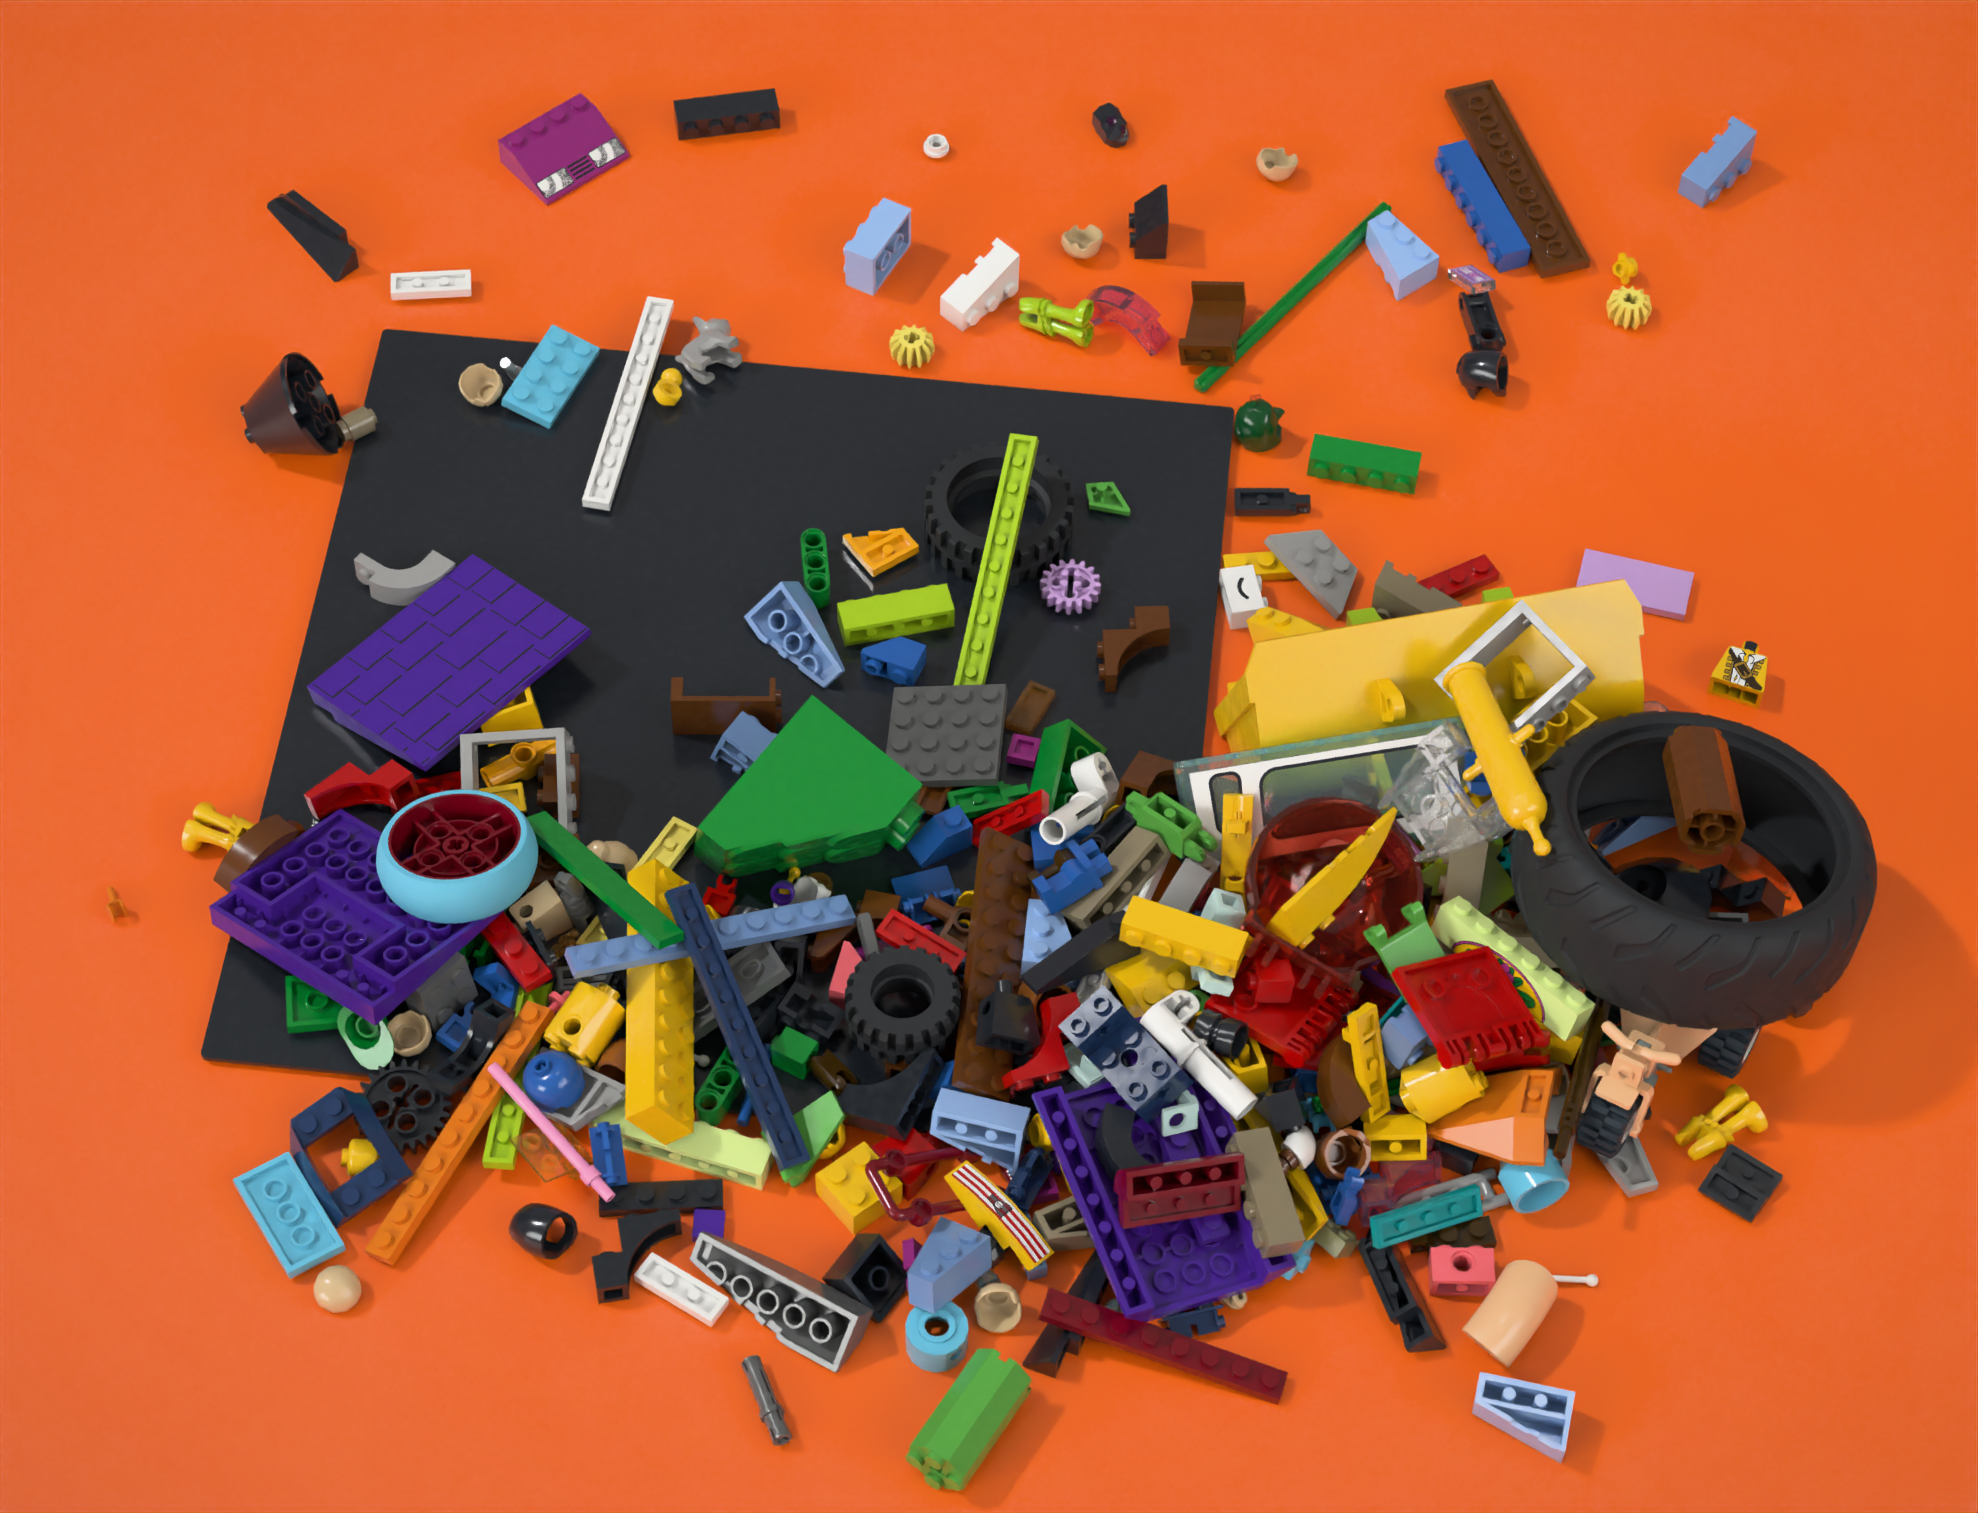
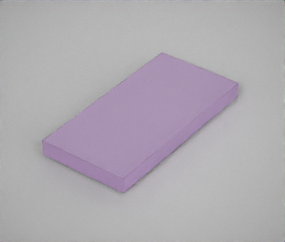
M1585 548L1576 587L1624 579L1641 604L1642 612L1684 621L1694 573Z

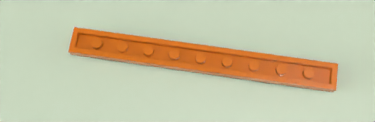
M528 1000L526 1001L365 1248V1252L370 1257L392 1266L394 1265L506 1092L487 1071L488 1067L497 1062L513 1080L554 1018L555 1014L551 1008Z

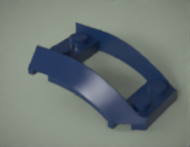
M343 1087L333 1089L290 1120V1152L319 1203L337 1229L414 1175L379 1121L368 1098ZM355 1115L381 1158L332 1192L307 1148Z

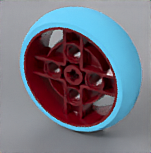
M477 790L443 791L415 800L393 816L383 830L378 843L376 868L381 884L388 896L407 913L436 923H466L495 915L508 908L521 897L531 883L537 867L538 844L533 828L527 818L516 806L504 798ZM509 852V854L501 860L502 855Z

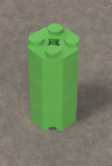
M978 1348L909 1446V1452L905 1459L909 1464L921 1471L925 1476V1482L934 1489L939 1490L943 1486L946 1489L963 1490L1031 1392V1387L1029 1386L1032 1379L1011 1358H1008L1006 1362L1000 1360L998 1357L1001 1353L995 1349Z

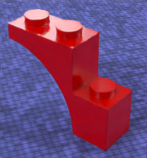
M392 759L371 775L366 774L349 762L306 792L304 797L312 816L320 820L334 811L357 804L376 803L399 810L419 796L420 791L412 772Z
M1076 992L1048 998L1039 1005L1042 1020L1041 1044L1037 1046L1034 1054L1024 1066L1012 1070L1001 1077L1005 1089L1015 1087L1016 1091L1025 1090L1033 1087V1082L1043 1080L1044 1084L1052 1083L1062 1079L1061 1074L1070 1069L1062 1042L1070 1041V1039L1058 1026L1080 1006Z

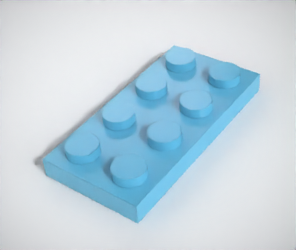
M552 324L503 397L501 405L550 429L598 356L600 348Z
M289 1151L233 1179L234 1186L289 1279L346 1251L342 1239Z

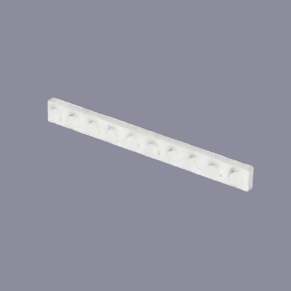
M647 296L582 498L583 507L610 511L674 309V300Z

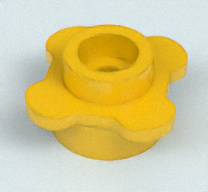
M1620 253L1618 261L1613 265L1612 270L1616 276L1620 277L1622 284H1628L1630 278L1636 276L1638 265L1633 257H1627L1626 253Z

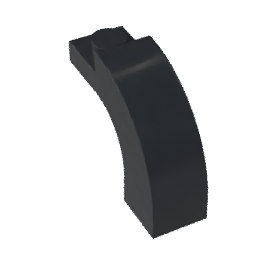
M490 998L475 1008L469 1030L463 1042L451 1057L429 1071L426 1082L450 1096L459 1090L467 1093L514 1022L516 1011L494 998Z
M1106 1102L1096 1126L1095 1148L1104 1171L1114 1182L1115 1175L1119 1169L1151 1165L1153 1163L1141 1157L1132 1143L1131 1130L1136 1112Z

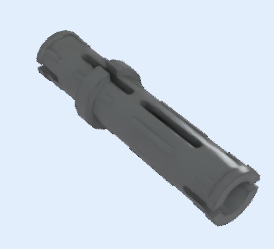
M748 1356L743 1360L744 1362H741V1366L759 1406L760 1420L762 1423H765L773 1445H785L790 1441L789 1439H792V1434L785 1422L784 1408L778 1403L760 1356Z

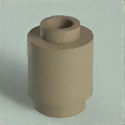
M361 406L339 417V421L335 422V428L343 442L349 440L353 442L375 431V424L378 421L371 408L366 409V407Z

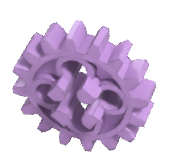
M1071 559L1069 564L1059 560L1058 567L1050 564L1049 571H1043V579L1040 580L1041 598L1047 599L1048 607L1056 605V612L1061 611L1063 608L1066 609L1067 615H1070L1073 609L1080 614L1082 607L1090 610L1092 602H1098V594H1100L1101 590L1099 574H1094L1093 566L1086 569L1084 561L1077 565L1074 559ZM1069 575L1074 576L1072 598H1067Z

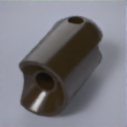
M826 1049L825 1054L822 1056H813L807 1064V1069L829 1091H833L836 1097L842 1094L847 1083L858 1085L856 1076L828 1049Z

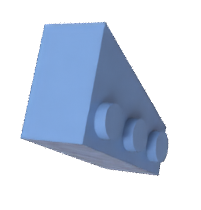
M742 711L723 733L710 759L718 762L721 758L734 765L732 767L734 772L738 774L742 771L746 772L778 734L771 733L761 725L757 718L747 715Z
M1409 1004L1402 1008L1403 1012L1397 1018L1392 1016L1388 1019L1381 1030L1383 1055L1398 1070L1406 1063L1410 1066L1416 1063L1424 1054L1422 1049L1427 1044L1430 1047L1434 1046Z

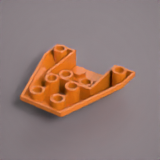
M1528 1067L1487 1075L1485 1077L1489 1087L1484 1089L1485 1096L1471 1100L1460 1109L1431 1124L1429 1123L1427 1136L1513 1165L1544 1166L1549 1145L1546 1123L1552 1095L1559 1094L1563 1069L1561 1067Z

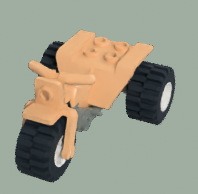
M1585 990L1584 995L1593 1002L1595 995L1591 991ZM1611 1003L1607 1018L1609 1021H1605L1601 1027L1603 1032L1617 1044L1616 1047L1620 1051L1615 1055L1612 1066L1603 1063L1596 1068L1592 1075L1581 1111L1584 1114L1577 1130V1143L1612 1159L1620 1152L1628 1136L1636 1139L1644 1124V1117L1655 1093L1653 1088L1659 1077L1655 1074L1657 1070L1671 1073L1672 1068L1664 1064L1679 1065L1682 1058L1701 1044L1698 1052V1063L1732 1079L1738 1075L1745 1064L1762 1026L1756 1024L1754 1028L1727 1030L1677 1027L1676 1024L1668 1025L1636 1015ZM1621 1021L1622 1032L1613 1023L1617 1024Z

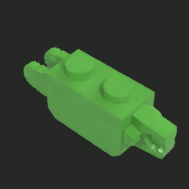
M1133 791L1126 797V810L1133 814L1132 817L1137 821V826L1158 834L1169 851L1181 859L1188 856L1192 860L1197 861V863H1201L1207 857L1203 849L1214 852L1218 848L1217 840L1202 829V822L1199 817L1164 793H1156L1152 798L1148 799Z

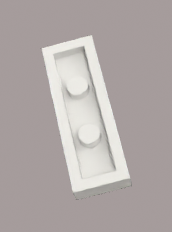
M470 269L391 273L392 300L472 296Z
M651 1252L634 1274L635 1282L710 1327L713 1326L729 1305L728 1297Z

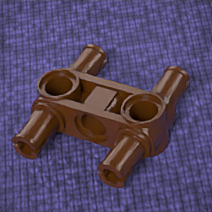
M930 894L922 910L945 922V927L939 937L967 952L969 928H962L959 926L958 921L965 919L970 922L972 908L961 907L960 905L952 907ZM955 974L959 982V991H962L964 978Z

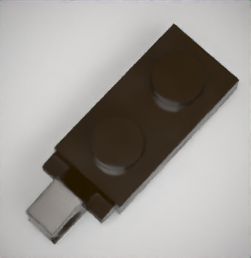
M1489 1215L1477 1217L1408 1240L1411 1254L1428 1251V1255L1431 1247H1438L1440 1245H1449L1453 1248H1468L1478 1245L1494 1249L1497 1244Z

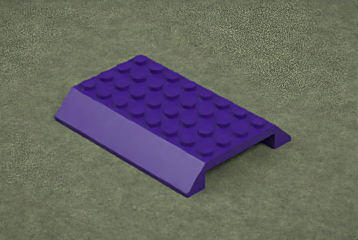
M1172 1056L1171 1058L1177 1064V1060ZM1182 1068L1186 1075L1194 1082L1187 1090L1196 1097L1199 1105L1197 1129L1190 1130L1200 1157L1226 1153V1145L1234 1132H1237L1230 1114L1185 1068ZM1110 1082L1064 1094L1061 1086L1032 1094V1099L1125 1318L1144 1322L1152 1321L1258 1289L1295 1268L1296 1262L1292 1254L1262 1259L1259 1248L1257 1249L1253 1243L1251 1221L1247 1220L1244 1214L1242 1193L1241 1210L1223 1213L1231 1232L1229 1238L1199 1246L1189 1219L1126 1229L1122 1228L1119 1223L1118 1194L1114 1192V1182L1104 1171L1098 1159L1095 1148V1131L1099 1115L1106 1102L1132 1111L1134 1110L1119 1095ZM1136 1113L1131 1130V1139L1136 1151L1150 1163L1166 1162L1152 1124L1148 1125Z

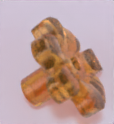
M575 928L566 935L562 934L558 943L551 947L557 960L565 954L567 947L575 946V938L579 935Z

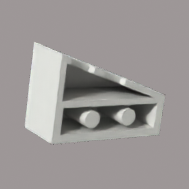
M998 238L991 243L994 248L984 258L979 256L975 260L977 266L967 276L963 273L940 297V315L962 332L969 326L975 325L980 318L988 312L994 311L1000 303L1008 297H1013L1018 291L1020 254Z

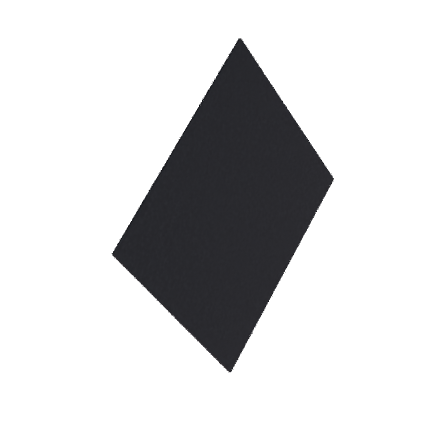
M385 329L381 335L364 402L366 409L371 408L378 423L375 424V431L354 442L259 822L267 817L278 814L286 821L293 820L300 823L305 831L309 830L334 812L318 820L312 816L304 794L349 762L366 774L371 775L393 759L412 772L415 780L461 771L460 744L425 772L337 723L331 712L313 702L307 686L408 606L391 605L371 597L369 584H363L356 576L354 559L360 553L387 568L395 570L416 566L433 550L453 561L456 567L474 554L591 630L592 635L530 685L542 721V729L565 728L570 736H573L575 751L570 754H579L581 772L579 818H572V822H576V834L579 833L580 841L586 847L595 840L603 842L619 841L633 850L639 861L673 816L698 828L745 773V771H742L740 774L732 770L734 765L721 758L718 762L710 759L722 735L673 734L671 714L672 677H683L684 696H769L770 678H776V689H781L782 723H777L776 734H779L811 695H813L886 754L894 687L911 686L897 684L893 680L879 675H871L861 670V651L863 648L894 638L844 646L837 621V603L947 583L955 609L954 627L901 637L927 645L926 664L914 687L953 686L976 584L972 583V577L967 575L963 579L957 577L953 567H950L948 570L941 565V556L935 558L932 554L931 543L928 544L926 540V488L928 484H931L932 473L935 470L940 472V463L945 459H948L950 462L954 460L955 452L961 449L966 453L970 451V446L979 444L980 448L988 447L989 442L997 441V446H1007L1010 433L1038 437L1039 444L1036 455L1040 457L1044 453L1049 456L1050 465L1058 464L1062 468V478L1068 477L1071 483L1070 491H1073L1074 494L1073 529L1068 550H1064L1062 560L1065 564H1069L1070 560L1074 559L1077 565L1084 561L1086 569L1093 566L1094 574H1099L1101 590L1100 594H1098V602H1092L1090 610L1082 607L1080 614L1073 609L1070 615H1067L1066 609L1062 608L1061 611L1056 612V605L1048 607L1047 599L1041 598L1040 580L1043 579L1042 571L1038 572L1037 579L1031 582L1024 578L1019 580V585L1010 586V582L1007 583L985 684H1006L1008 689L999 781H1003L1004 784H1011V786L1026 783L1030 792L1035 768L1006 762L1013 733L1042 739L1044 728L1066 719H1070L1107 748L1104 755L1108 759L1119 783L1139 750L1201 770L1234 409L1224 406L742 362L735 368L717 362L706 366L705 371L713 373L715 379L705 385L695 380L684 365L676 361L675 355L659 354L610 511L583 507L582 498L630 351L600 349L589 370L550 429L501 405L503 397L514 382L500 366L501 360L508 358L513 364L523 368L539 343ZM482 363L490 369H495L503 382L500 397L493 404L484 407L473 405L466 400L458 384L461 374L469 366ZM668 368H675L682 375V383L679 386L682 396L674 406L661 405L653 394V389L658 381L661 380L662 373ZM1114 482L1130 508V515L1126 516L1089 509L1086 484ZM998 488L978 491L965 497L953 508V518L967 531L987 538ZM1029 496L1026 498L1018 537L1032 532L1046 519L1044 509ZM811 528L819 529L825 534L830 575V603L825 608L817 609L845 668V671L827 688H823L799 670V667L791 660L778 654L779 651L771 645L761 641L744 618L781 581H799L804 588L801 535L805 530ZM904 528L919 545V553L872 577L844 545L843 535L851 533L852 538L868 536V531H888L889 529ZM1052 561V564L1056 565L1057 567L1059 566V563ZM1073 575L1068 576L1067 598L1073 597ZM1135 606H1168L1170 619L1169 645L1149 648L1132 657L1119 673L1116 692H1105L1104 681H1099L1098 664H1103L1102 658H1097V641H1102V631L1129 629V618H1134ZM481 726L472 734L483 733ZM521 742L500 743L490 747L488 744L478 745L479 789L488 788L481 776L480 769L511 754L512 747ZM538 773L531 779H517L509 783L522 782L527 813H523L525 817L543 812V807H538L537 803L538 789H543V783L538 781ZM956 786L954 791L975 786ZM1166 794L1197 815L1193 800L1183 796ZM366 803L342 808L345 812L381 833L394 816L392 815L391 807L383 804ZM947 804L945 811L950 809L949 804ZM1104 814L1102 815L1100 821L1093 825L1094 829H1096L1100 825ZM924 817L920 818L918 822L921 825L915 832V834L911 837V839L922 829V827L930 819ZM980 817L971 818V819H968V820L970 821V823H971L972 826H973V820H975V819H977V818H980ZM1030 827L1010 835V837L1032 847ZM695 839L672 871L689 883L695 882L701 899H703L708 887L716 889L719 875L694 856ZM910 840L900 851H897L887 843L875 855L842 863L826 861L799 868L801 871L799 877L806 875L816 879L819 884H823L826 889L831 891L829 897L845 894L855 913L857 902L864 899L866 889L896 895L891 879L945 865L948 867L955 889L959 888L961 895L965 891L974 890L979 848L972 844V846L921 869L907 848ZM1175 855L1181 862V864H1183L1186 858L1188 859V856H1185L1183 859H1181L1180 857ZM773 868L740 877L723 876V884L730 885L733 879H738L737 889L734 893L736 895L734 906L743 905L765 910L774 908V902L770 896L773 885L780 880H787L790 875L789 871L779 873ZM797 878L794 879L792 884L797 882ZM524 892L517 901H519L521 898L527 895L526 892ZM586 919V921H587V923H588V926H589L590 923H591V921H589L588 919ZM938 920L922 924L921 926L931 925L934 934L939 936L945 927V922ZM958 922L962 928H970L968 925ZM574 925L573 928L548 940L547 944L544 945L547 951L553 950L559 963L557 967L569 966L564 955L567 947L576 946V942L581 936L577 933ZM814 932L803 934L809 936L808 945L810 942H815L816 935H814ZM230 936L201 1050V1056L204 1060L369 1077V1073L375 1076L380 1074L379 1069H367L360 1065L338 1029L288 1034L285 976H293V974ZM860 939L852 945L854 949L862 946ZM772 940L770 943L775 949V940ZM475 947L468 957V960L471 961L468 967L472 978L475 968H478L476 957H473L475 950H481L478 947ZM724 951L727 960L730 959L731 957H729ZM495 954L491 963L499 962L500 964L505 966L503 962L499 959V957ZM807 959L803 986L813 991L814 996L822 1002L829 1001V988L838 959L822 973L811 972V960ZM695 967L693 968V984L699 980ZM960 967L956 974H964L965 971H962ZM573 976L563 977V979L574 978ZM473 979L478 992V996L473 999L475 1009L489 1000L492 993ZM557 980L553 981L552 991L558 993ZM619 983V994L626 1001V990ZM898 991L884 996L875 1006L888 1016L911 1018L924 1012L930 1006V1003L916 993ZM405 1000L386 1016L388 1023L396 1015L409 1010ZM464 1008L457 1015L462 1017L464 1015ZM844 1015L830 1038L818 1046L819 1056L824 1055L826 1049H828L856 1076L858 1085H870L887 1080L885 1079L886 1058L882 1057L881 1060H877L871 1057L870 1050L864 1052L858 1047L857 1041L853 1040L849 1034V1026L846 1025ZM719 1026L694 1043V1054L698 1056L706 1055L710 1060L706 1067H701L697 1061H694V1110L696 1094L727 1047ZM780 1029L776 1035H781L783 1030ZM431 1030L432 1037L424 1051L409 1057L394 1052L391 1061L395 1063L397 1068L401 1067L403 1059H406L408 1067H411L415 1060H417L420 1070L427 1064L430 1065L432 1070L451 1057L454 1052L436 1040V1033L439 1030L436 1032ZM542 1035L540 1049L543 1046L551 1050L549 1048L551 1044ZM955 1056L945 1058L943 1061L945 1063L953 1061ZM390 1063L384 1067L386 1071L390 1069ZM772 1065L792 1115H795L829 1092L810 1071L802 1080ZM726 1083L719 1084V1086H727V1085H729V1084H726ZM744 1086L727 1113H740L746 1095ZM1027 1089L1015 1090L1014 1098H1009V1103L1031 1108L1030 1123L1033 1117L1038 1114L1032 1099V1093ZM929 1097L913 1126L919 1133H927L931 1128L932 1113L936 1102ZM706 1107V1108H703V1109H705V1110H711V1109H713L714 1107ZM754 1109L751 1116H756ZM1026 1139V1144H1032Z

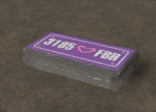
M1473 265L1448 269V278L1471 294L1496 289V280Z

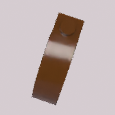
M278 814L261 820L234 843L223 858L213 880L230 893L232 891L230 885L232 880L306 831L300 823L293 820L286 821Z
M1342 1034L1335 1037L1325 1048L1317 1068L1319 1099L1326 1115L1337 1130L1352 1123L1372 1107L1356 1083L1351 1044L1343 1040Z

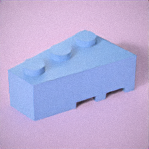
M1386 210L1368 221L1365 244L1377 266H1380L1384 272L1385 281L1387 284L1390 283L1396 301L1436 278L1440 256L1391 212Z

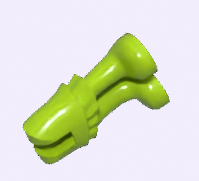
M1023 297L1020 299L1019 309L1025 312L1019 316V323L1021 325L1037 330L1044 335L1049 334L1051 337H1056L1057 334L1070 338L1081 347L1086 348L1089 346L1094 333V326L1092 323H1089L1094 312L1093 300L1084 299L1079 302L1076 308H1065L1054 305L1051 299ZM1060 320L1069 322L1071 324L1061 323Z

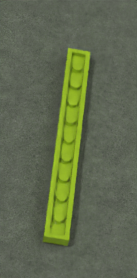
M1010 433L954 685H985L1039 444V439L1036 436Z

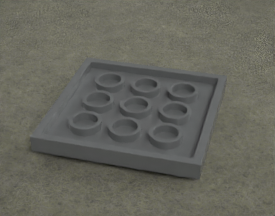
M1006 684L894 687L886 755L920 781L923 786L998 785L1008 694Z

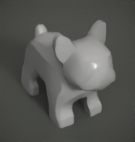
M695 316L692 320L699 330V336L685 345L681 355H677L675 359L684 365L695 380L706 385L715 379L713 373L705 371L706 366L717 362L735 368L742 363V356L740 353L730 350V348L738 346L739 341L737 337L730 336L731 326L728 320L711 318L704 321Z

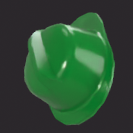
M343 1007L337 1018L338 1030L355 1059L367 1069L378 1070L380 1065L383 1068L386 1067L394 1055V1040L387 1027V1018L385 1017L375 1026L346 1007Z

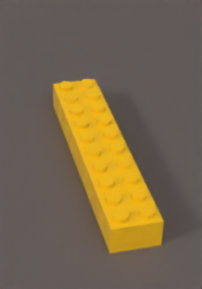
M656 858L629 871L628 883L676 924L664 894L667 890L689 884V882L685 881ZM627 923V936L640 934ZM690 957L627 969L625 1119L663 1145L670 1144L694 1132V965Z

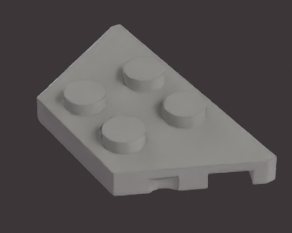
M1321 529L1269 535L1263 543L1336 620L1343 612L1358 569Z
M542 1046V1048L539 1051V1054L544 1051H549V1049ZM581 1064L580 1066L584 1071L585 1088L579 1099L568 1108L562 1106L555 1109V1113L542 1112L547 1118L576 1132L623 1101L626 1095L625 1085Z

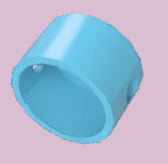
M1548 1148L1544 1166L1513 1165L1507 1163L1500 1170L1498 1179L1516 1212L1525 1214L1544 1209L1558 1201L1569 1190L1570 1182L1557 1158L1554 1157L1552 1149Z
M950 1301L935 1314L917 1306L911 1310L905 1323L906 1352L911 1361L926 1371L946 1372L956 1367L964 1359L968 1349V1320L960 1307ZM940 1320L947 1322L949 1330L942 1336H932L925 1330V1323L928 1321Z

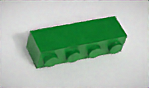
M1314 434L1307 475L1321 479L1325 478L1344 483L1370 486L1372 488L1387 489L1399 493L1414 494L1422 452Z

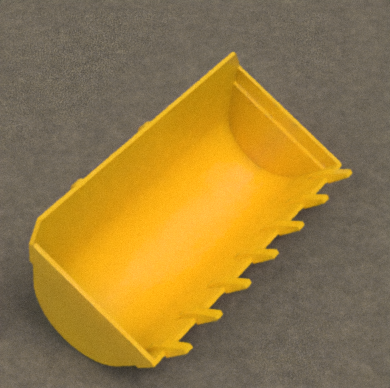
M1618 579L1255 642L1245 673L1239 681L1227 684L1228 694L1214 710V718L1220 737L1226 736L1235 766L1449 731L1452 732L1457 766H1464L1465 753L1473 751V746L1455 703L1434 681V678L1521 599L1588 666L1596 677L1585 687V691L1577 694L1573 699L1597 716L1598 723L1620 715L1626 717L1630 713L1644 712V680L1639 638L1644 635L1642 606L1626 581ZM1532 624L1484 668L1487 671L1485 679L1508 725H1510L1511 720L1516 714L1552 685L1556 684L1574 666ZM1412 748L1272 771L1263 781L1264 801L1341 788L1344 785L1342 780L1343 773H1348L1350 775H1358L1366 779L1368 783L1370 782V784L1376 786V798L1381 808L1393 807L1396 804V795L1391 778L1430 772V756L1424 749Z

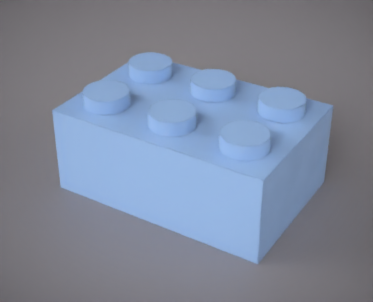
M883 197L880 203L871 209L869 218L865 223L859 225L856 235L852 240L847 241L843 250L845 255L843 271L845 273L846 285L874 296L911 245V208Z

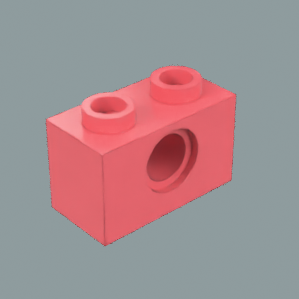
M1449 1245L1431 1247L1428 1258L1429 1295L1487 1296L1495 1285L1493 1248H1484L1478 1245L1468 1248H1453ZM1455 1267H1463L1467 1271H1459Z

